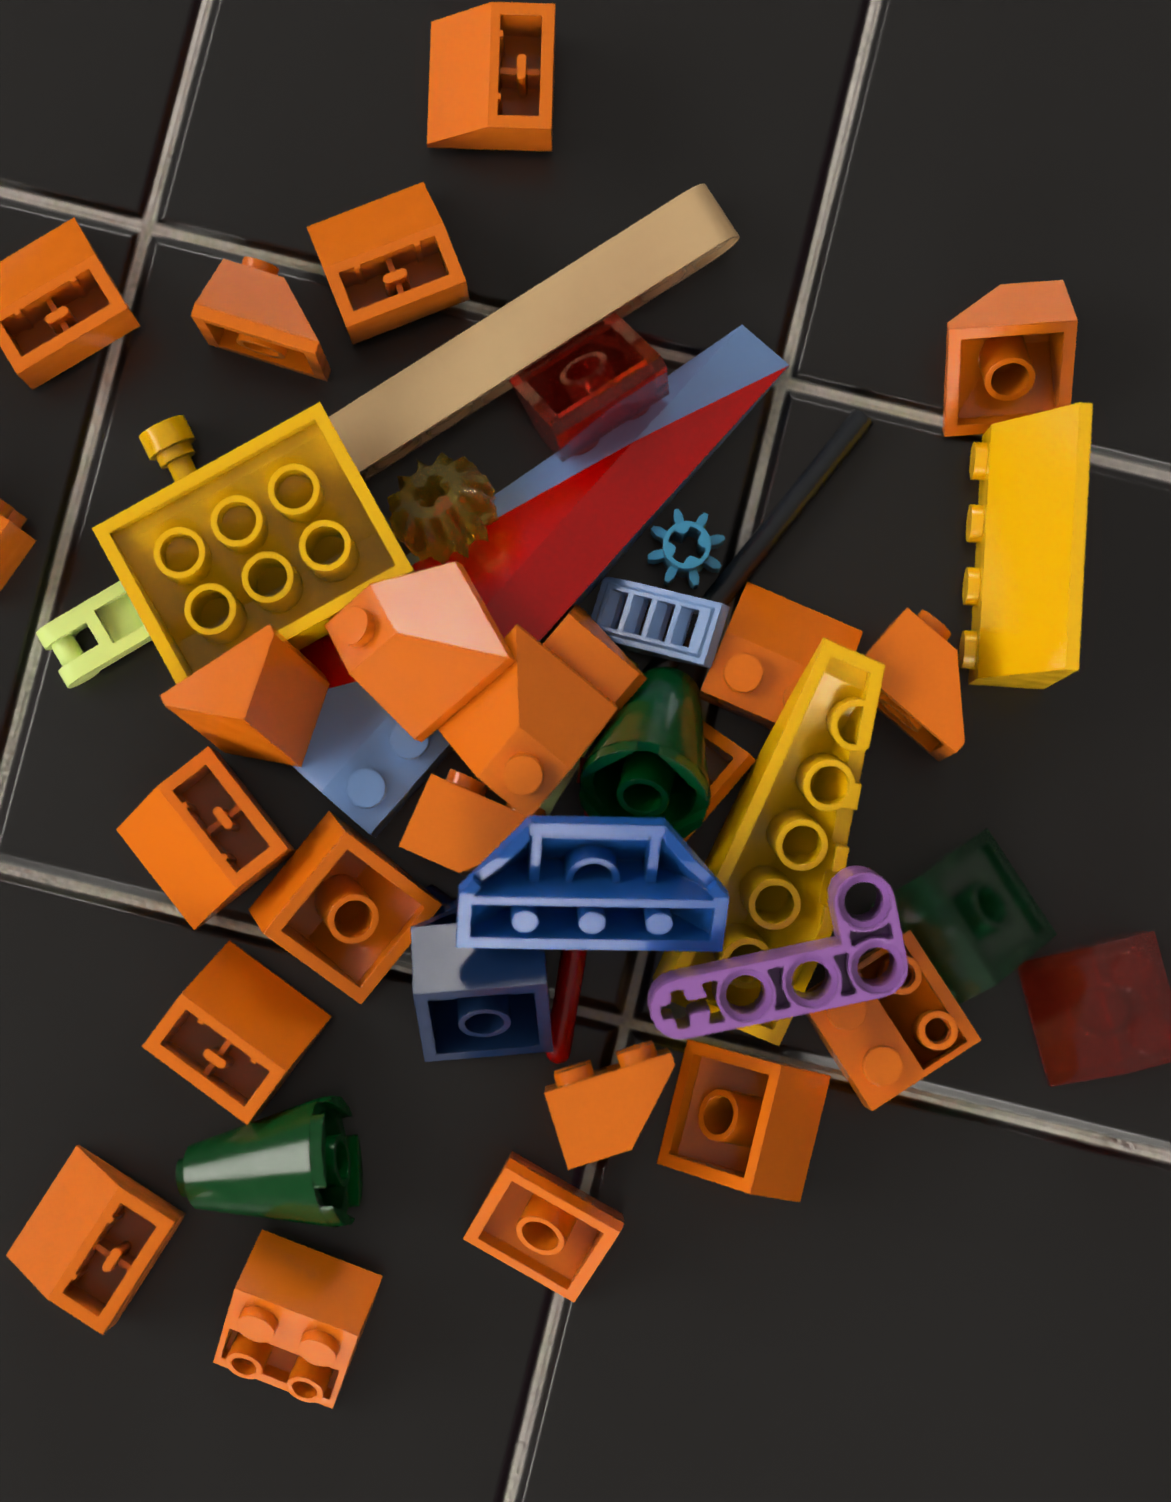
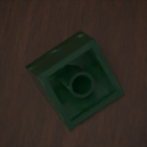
M988 828L968 839L892 890L895 896L902 933L911 930L958 1004L997 985L1057 935Z

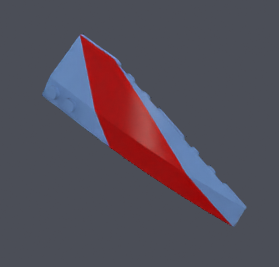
M739 326L406 555L415 572L454 561L462 564L504 639L518 623L543 644L576 604L578 606L581 605L789 368V364L745 326ZM328 634L299 650L325 674L330 685L302 767H293L369 835L376 838L450 754L453 748L438 730L433 732L423 742L414 740L348 673Z

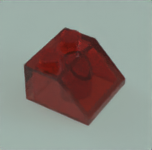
M613 313L509 380L541 439L562 462L571 456L581 455L590 451L598 444L601 437L626 421L639 418L648 411L651 405L669 395L667 366L662 356L617 313Z
M1136 931L1016 962L1048 1086L1052 1087L1123 1075L1171 1062V990L1155 931Z

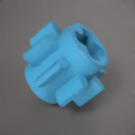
M675 509L672 519L673 526L668 531L660 526L653 525L651 528V536L658 542L663 543L662 549L652 551L647 555L648 564L663 562L667 569L664 585H670L676 576L687 577L689 585L694 590L698 588V573L703 568L713 573L720 571L722 565L717 559L709 556L711 549H716L723 545L725 537L719 534L709 536L705 529L708 519L707 513L701 514L696 522L684 521L681 511ZM688 536L695 538L698 541L695 552L701 558L689 556L684 563L675 560L676 547L671 541L683 543Z

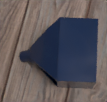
M434 885L426 887L425 889L438 899L442 906L433 918L411 926L413 998L425 1062L554 1052L545 949L456 948L458 897L452 899Z

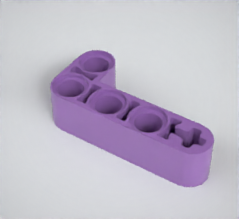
M864 866L846 867L831 879L827 889V901L834 936L674 969L659 975L652 982L647 994L648 1008L655 1027L661 1033L673 1039H689L879 999L895 993L904 984L908 974V961L895 896L890 885L872 869ZM859 882L874 884L877 893L874 906L868 912L861 915L848 913L844 906V897L847 890ZM873 947L887 949L889 965L881 976L874 979H866L859 976L857 963L860 956L866 950ZM807 961H816L823 964L825 978L816 990L800 992L792 987V975L800 964ZM741 975L754 976L761 982V991L757 999L746 1006L734 1005L726 999V990L729 983ZM712 981V993L720 1011L710 1013L706 1000H701L686 1005L687 1016L674 1018L671 1009H661V1007L671 1003L670 992L675 990H683L687 1000L707 997L702 984Z

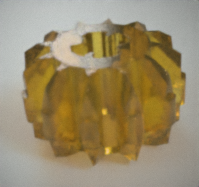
M441 452L433 465L430 466L417 459L416 473L412 476H397L400 491L387 497L390 506L389 510L392 513L389 520L392 524V531L400 542H404L411 554L417 556L421 561L432 556L434 560L439 561L443 565L446 564L452 553L456 551L469 558V545L474 541H489L488 530L485 526L499 520L496 512L497 507L494 504L496 500L495 490L487 476L482 475L475 464L468 461L465 456L453 461L452 458L447 457Z

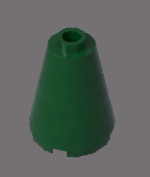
M657 667L643 673L647 678L646 681L615 715L584 763L580 773L581 789L579 798L582 808L589 817L665 818L684 839L702 825L710 804L711 795L700 693L696 682L685 672L671 667Z
M323 1096L259 1119L248 1125H243L190 1144L186 1149L184 1158H180L176 1165L178 1191L182 1197L188 1198L190 1204L195 1209L334 1228L352 1225L355 1218L346 1213L349 1207L360 1206L363 1170L358 1134L346 1136L341 1119L353 1117L350 1108L341 1096Z

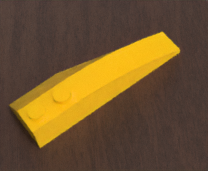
M823 637L765 741L704 863L725 886L729 894L722 952L664 951L652 977L653 980L659 975L674 969L831 936L833 926L827 901V889L831 879L840 870L846 868L850 849L847 846L854 810L858 808L862 787L860 777L865 752L870 746L885 664ZM807 961L795 969L792 975V987L795 990L805 992L818 962ZM741 975L734 978L726 990V999L737 1006H746L753 1003L761 991L760 980L751 975ZM712 981L702 984L707 995L705 998L687 1000L683 990L670 992L671 1002L685 1008L689 1003L706 1000L710 1013L720 1011L712 993ZM793 1017L736 1029L780 1046Z

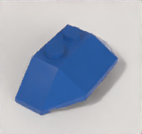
M529 815L459 885L456 948L722 952L729 894L725 886L665 818Z

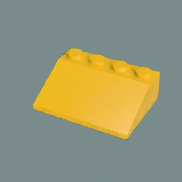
M320 402L92 528L176 684L268 624L274 627L296 649L301 650L328 635L324 625L368 585L415 572Z
M1079 402L991 424L982 435V442H973L969 475L971 480H979L978 505L970 504L968 508L966 541L976 543L975 567H966L962 591L963 605L972 606L971 630L962 631L959 646L960 668L969 669L968 685L1045 689L1079 670L1093 403Z

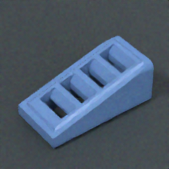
M605 577L602 581L591 618L621 650L711 668L730 607L723 603L650 585ZM650 605L642 633L639 635L647 607ZM672 609H673L674 612H673V615H672V618H671V622H670V625H669V628H668V631H667V634H666L665 641H662V640H663V637H664V634H665V630H666L668 621H669V617H670L671 611H672ZM698 614L689 646L684 647L683 644L692 615Z

